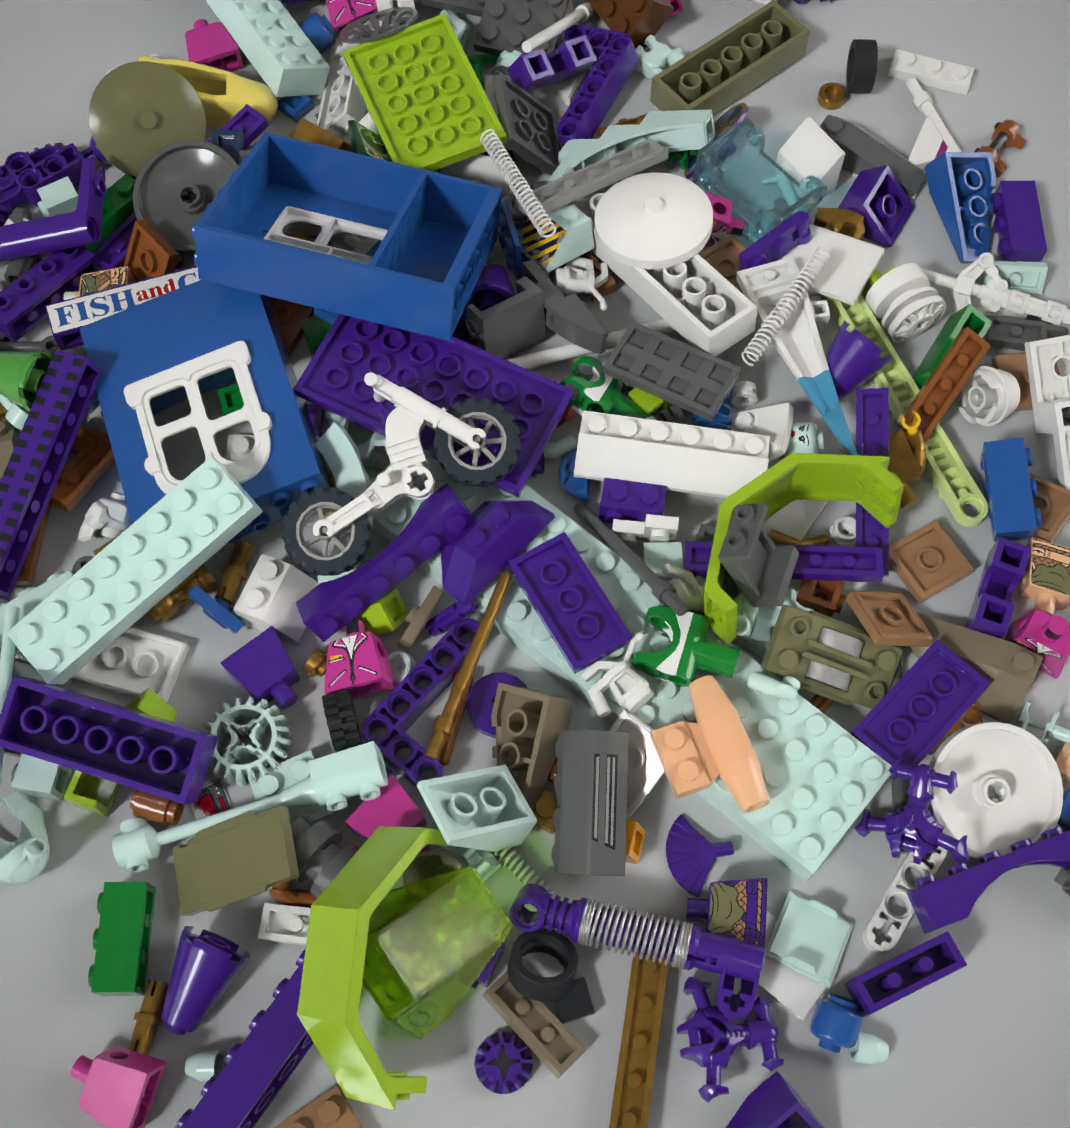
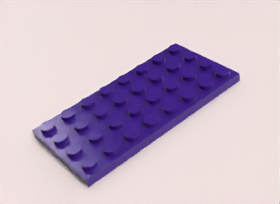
M342 314L338 315L293 388L298 397L385 437L387 417L397 407L387 399L382 402H377L374 399L373 387L364 382V377L369 372L381 375L399 387L407 388L441 409L443 407L446 408L447 412L455 403L465 402V399L474 398L475 400L486 398L495 404L499 403L508 413L510 412L519 427L521 448L518 461L514 465L513 470L503 477L504 479L490 485L516 497L521 495L574 390L453 336L450 341ZM473 420L475 428L482 430L488 423V421ZM425 425L421 432V445L424 454L438 460L434 449L435 430ZM494 425L486 434L485 439L501 438L499 431ZM454 441L453 446L455 452L464 448L463 446ZM502 444L486 445V448L497 457ZM470 452L459 457L464 463L472 466L473 455ZM481 452V455L478 457L477 467L487 465L492 461Z

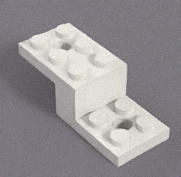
M1069 334L1025 342L1024 345L1036 433L1053 434L1059 486L1070 490ZM1058 359H1062L1066 364V370L1061 376L1057 375L1054 370V365Z

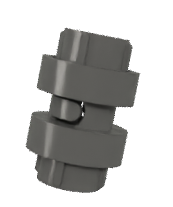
M301 816L291 823L300 876L295 878V880L302 883L311 878L314 883L310 893L315 898H318L359 848L354 844L341 848L339 844L342 839V833L326 819L315 823L308 816Z

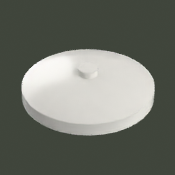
M644 173L618 182L602 196L595 211V231L601 247L615 260L641 269L668 268L691 259L706 245L713 228V209L705 192L690 180L668 173Z
M983 722L968 725L950 735L939 746L930 761L929 766H931V769L936 770L937 773L950 775L951 770L956 772L959 787L952 794H949L947 789L934 786V799H931L927 807L930 809V813L934 816L935 820L945 827L943 833L958 840L963 835H968L966 844L971 858L978 859V857L998 850L1000 855L1003 856L1012 852L1010 845L1030 838L1032 844L1043 840L1041 834L1054 829L1059 821L1063 805V785L1056 761L1038 738L1020 727L1000 722Z

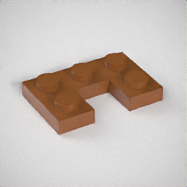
M81 423L70 453L76 456L62 470L49 503L69 513L115 463L108 434L84 423Z

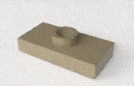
M434 585L421 607L414 604L405 618V621L410 624L397 646L405 651L410 649L443 596V590Z

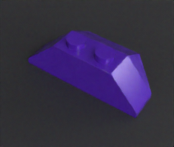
M532 500L484 501L472 513L476 522L441 549L444 591L467 606L508 565V561L514 559L555 518L554 513Z

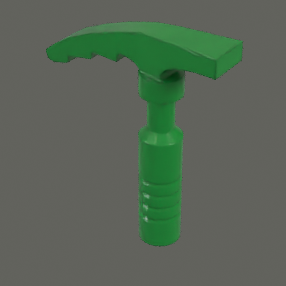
M500 54L467 56L482 87L484 86L482 64L496 63Z

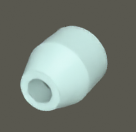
M859 1032L855 1046L848 1048L849 1058L852 1062L868 1065L886 1062L889 1055V1046L874 1034Z
M203 1050L189 1056L185 1062L186 1075L200 1082H207L213 1075L219 1076L226 1066L224 1052L220 1050Z

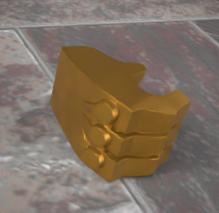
M817 208L813 225L861 241L865 233L864 216L858 212L839 208Z

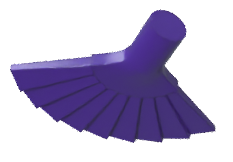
M682 815L674 821L666 840V858L673 877L683 889L698 898L713 861L717 857L734 854L732 841L716 844L709 842Z

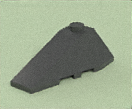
M827 115L820 125V128L846 153L841 169L858 175L860 171L888 165L905 193L910 196L915 194L924 180L926 173L863 126L833 115Z

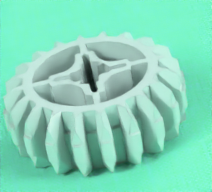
M250 696L246 704H244L241 698L236 697L234 707L231 708L228 703H223L225 712L220 714L217 711H213L212 715L216 721L214 723L205 722V728L211 734L219 736L209 768H214L212 773L217 778L224 776L223 780L227 784H231L236 779L237 785L244 787L248 778L251 784L256 783V773L260 772L262 776L269 774L266 770L267 768L273 767L278 770L280 765L277 761H285L289 758V755L284 751V749L292 747L291 740L287 739L292 734V730L289 726H285L288 720L285 715H279L280 710L276 705L269 707V703L265 699H262L257 704L256 699ZM253 719L246 725L237 724L243 720ZM271 726L272 738L266 751L262 747V741L267 735V729ZM228 732L231 735V742L226 747L227 752L223 755L222 744ZM238 734L241 735L244 739L246 737H248L249 740L251 739V742L254 744L256 748H253L250 744H242V740L238 737ZM249 757H255L258 759L249 764H236L237 762L241 763L243 760Z

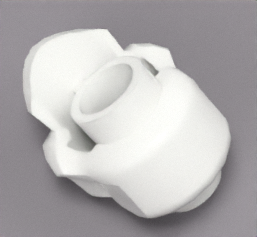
M112 492L111 498L103 497L99 501L92 503L88 512L85 513V519L80 527L77 540L82 542L90 540L97 529H99L98 534L115 538L131 526L132 522L124 494Z

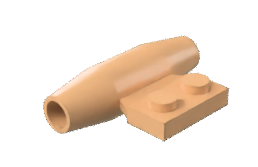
M709 675L696 679L689 685V692L697 723L684 722L683 720L652 730L650 733V738L675 798L678 799L707 789L720 776L744 813L754 812L769 804L770 800L760 762L737 710L714 676Z

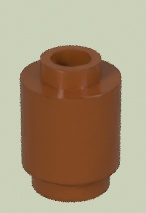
M135 790L130 801V808L133 809V816L136 818H143L149 822L168 826L169 824H178L183 815L185 804Z

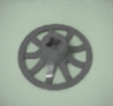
M397 7L372 13L346 26L340 32V39L344 43L356 44L390 36L415 22L418 18V12L412 7ZM394 13H397L396 16L393 18L392 23H391L392 15H393ZM384 16L383 28H381L377 17ZM370 21L374 31L363 23ZM402 21H407L403 25H400Z

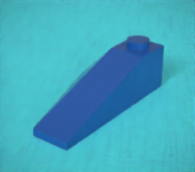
M944 152L925 165L929 193L960 263H973L981 254L989 253L991 229L988 226L989 214L993 212L994 203H991V193L996 188V174L992 152Z

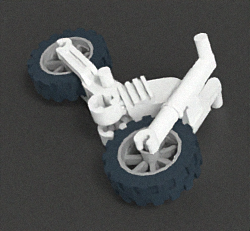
M372 372L367 373L364 377V382L373 387L374 399L377 402L387 399L397 407L387 417L385 426L386 451L391 465L383 473H380L366 491L356 499L350 494L335 488H316L314 491L305 492L300 495L296 502L293 501L289 506L290 510L287 515H284L282 522L284 526L283 530H281V535L287 554L290 555L295 564L304 570L321 576L340 575L343 572L352 570L358 562L360 563L371 544L372 527L369 521L371 517L386 510L400 498L410 497L415 501L423 502L436 491L435 480L431 472L425 468L428 466L421 445V432L425 425L435 430L434 449L436 457L442 469L454 481L469 487H486L489 484L504 479L503 477L513 470L520 454V430L513 415L510 412L508 413L501 404H495L486 398H481V400H475L474 398L465 399V402H457L452 405L451 409L447 412L446 408L443 407L441 409L407 388L399 387L381 375ZM473 420L488 421V423L482 430L475 428ZM494 425L499 431L501 438L485 439L486 434ZM454 441L463 446L464 448L455 452L453 446ZM502 444L498 456L495 457L486 448V445ZM470 452L473 455L472 466L464 463L459 457ZM483 452L492 462L477 467L478 457ZM418 477L425 481L426 489L421 492L415 487L413 481ZM323 508H332L338 511L325 518ZM316 511L318 512L320 520L315 524L306 522L310 515ZM304 526L313 529V534L315 535L307 541L304 540L303 536ZM351 533L350 540L347 546L344 547L339 539L345 534ZM322 539L320 556L312 552L308 547ZM332 541L341 552L327 556L329 542Z

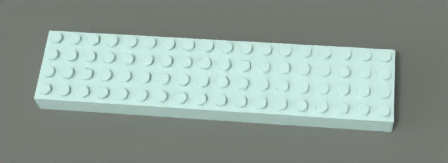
M425 455L428 466L425 468L431 472L435 480L436 491L445 483H448L465 503L471 514L484 501L532 500L554 513L555 518L517 556L565 532L632 637L634 638L638 632H643L645 635L641 642L636 643L629 664L634 671L650 683L649 688L654 692V695L646 704L633 713L653 730L683 720L684 722L697 723L689 687L658 680L639 671L632 665L635 652H658L670 646L669 637L664 632L658 630V627L651 625L645 620L648 608L667 606L660 603L653 596L652 589L620 556L529 486L525 485L519 497L490 484L486 487H469L454 481L445 473L438 460ZM391 463L381 473H383L391 465ZM375 477V478L370 482V484H372V483L376 480L377 477ZM420 477L413 480L415 487L420 492L426 489L425 481H422ZM410 497L400 498L386 510L373 516V530L391 544L413 518L421 502L415 501ZM439 550L419 567L443 586L441 550ZM507 565L501 572L512 575L513 579L493 627L595 710L588 690L608 671H600L589 682H586L581 674L592 665L574 674ZM501 572L475 597L479 606L474 612L481 618ZM709 628L706 639L724 644ZM731 642L727 644L728 646L738 648ZM629 644L599 661H622ZM740 649L732 678L697 668L694 681L704 676H714L737 710L759 759L770 802L759 810L744 813L720 776L709 788L696 793L807 882L891 775L889 772L891 765L799 694L796 698L789 701L768 696L749 688L747 685L748 679L754 671L777 681H782L768 670L760 668L761 665ZM608 688L603 694L611 713L604 718L611 724H614L626 708L619 705L612 690Z

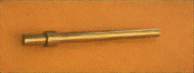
M501 572L443 712L441 716L437 715L432 729L435 731L424 755L434 760L438 759L446 737L451 736L456 725L454 718L512 582L513 576L506 572Z

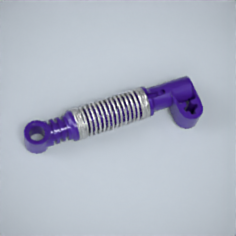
M538 884L523 886L511 906L510 919L512 924L521 931L533 932L538 929L544 930L545 926H548V931L553 932L554 928H557V933L562 934V931L565 930V935L570 936L573 942L582 943V945L585 944L586 946L589 945V947L592 946L594 937H597L595 948L602 944L601 949L604 950L606 945L608 946V952L614 947V953L620 949V954L622 955L624 950H626V955L629 956L633 952L634 958L638 953L640 960L643 958V955H646L645 960L648 961L652 957L653 963L658 958L659 964L665 960V966L670 961L671 967L674 968L677 967L687 971L692 968H698L720 974L717 990V1006L719 1010L729 1018L740 1019L746 1017L753 1008L765 946L701 931L698 925L689 924V922L686 923L685 921L680 926V921L677 920L676 924H674L673 918L670 919L669 923L667 922V917H664L663 921H661V916L658 915L655 919L654 913L649 918L648 912L642 916V911L640 910L636 915L635 909L630 913L628 907L624 911L623 906H620L617 910L616 904L611 909L610 903L605 907V903L602 901L599 905L597 899L594 901V899L582 897L579 900L573 899L572 904L569 903V898L566 897L563 901H561V896L558 895L555 896V899H552V894L548 893L544 887ZM524 904L533 905L537 911L528 910ZM735 978L741 979V989L738 994H733Z

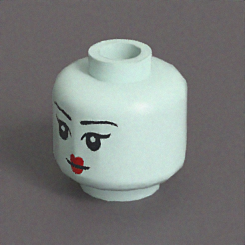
M814 422L793 423L790 441L784 454L785 457L791 453L818 454V450H824V432H818Z

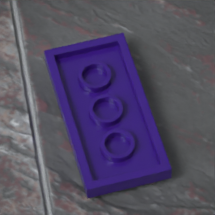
M565 532L508 561L510 571L574 674L623 648L633 639L631 633Z
M936 640L851 732V735L891 766L895 758H901V764L914 767L919 765L991 683L939 640Z

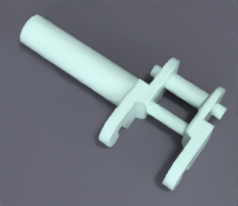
M1026 702L1019 719L1020 728L1026 730L1028 726L1043 730L1042 736L1033 735L1046 745L1049 744V740L1046 739L1047 737H1053L1070 744V729L1056 725L1060 711L1056 710L1051 723H1046V726L1029 721L1028 711L1031 708L1032 702Z

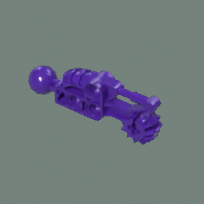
M93 136L90 138L89 147L81 152L73 143L63 145L60 142L55 143L54 146L50 143L45 144V147L40 149L36 147L34 148L35 151L31 153L28 151L15 152L9 155L5 160V164L0 166V187H2L0 189V226L5 225L12 213V209L23 203H31L34 206H38L37 203L42 201L37 189L67 176L74 188L79 186L84 158L95 155L96 161L111 164L100 152Z

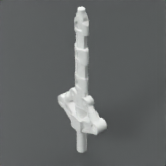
M990 253L981 254L976 261L958 274L956 278L922 268L930 283L952 289L951 295L956 312L971 304L970 295L981 299V308L977 307L976 309L983 315L995 313L1001 307L1022 315L1028 314L1040 317L1042 321L1056 325L1061 323L1070 325V309L1066 308L1067 305L1050 300L1046 302L1031 297L1029 294L1007 289L1008 283L999 276V271L993 264L994 257ZM984 271L989 278L991 277L986 285L975 284V280Z

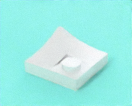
M788 402L732 413L731 430L770 436L768 458L769 462L784 455L791 437L794 408Z

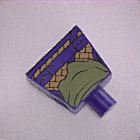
M768 878L711 882L708 900L687 898L686 920L706 921L707 932L765 946Z

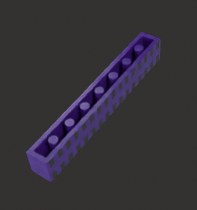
M55 350L0 480L1 599L9 601L103 372V369L86 356Z

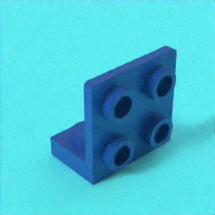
M501 201L499 242L501 248H506L508 253L505 254L508 270L514 271L516 280L522 278L523 263L531 260L521 252V243L518 235L524 225L515 227L507 201Z

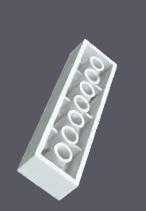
M618 182L571 202L573 206L591 218L595 247L591 251L604 263H607V266L693 347L716 357L755 331L757 306L698 253L681 264L662 269H641L628 266L607 254L596 236L595 211L602 196Z

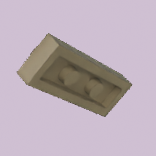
M507 971L484 992L483 997L558 1079L586 1051L582 1044L543 1002L528 999L516 991L509 981Z

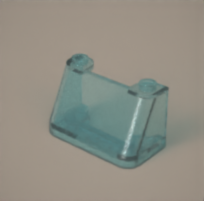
M746 119L698 150L692 182L703 191L729 199L732 202L731 217L745 220L741 236L752 245L794 213L805 211L809 214L823 200L827 186L819 178L812 175L804 177L800 183L763 152L765 145L763 131L749 119Z

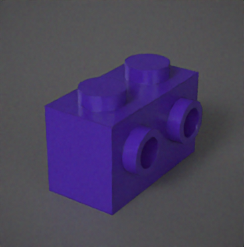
M604 478L599 518L605 523L613 524V519L645 522L646 514L663 516L667 486Z

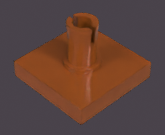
M145 219L135 221L123 267L128 266L136 282L148 277L172 273L175 270V266L183 265L184 254L177 253Z

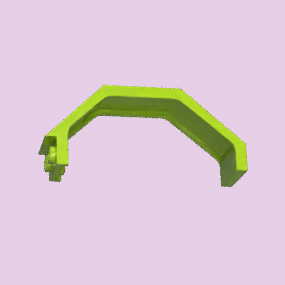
M791 453L721 502L704 586V617L710 621L709 628L725 645L736 638L737 604L722 589L726 569L718 559L736 506L765 503L768 507L765 518L767 520L795 500L853 501L860 504L885 528H888L897 521L904 487L900 478L895 473L888 471L890 457Z
M379 826L311 905L297 1016L346 1098L395 1110L396 1100H409L411 1093H426L427 1077L407 1076V1072L399 1070L385 1071L360 1025L358 1014L369 921L373 911L424 846H450L447 845L439 829Z

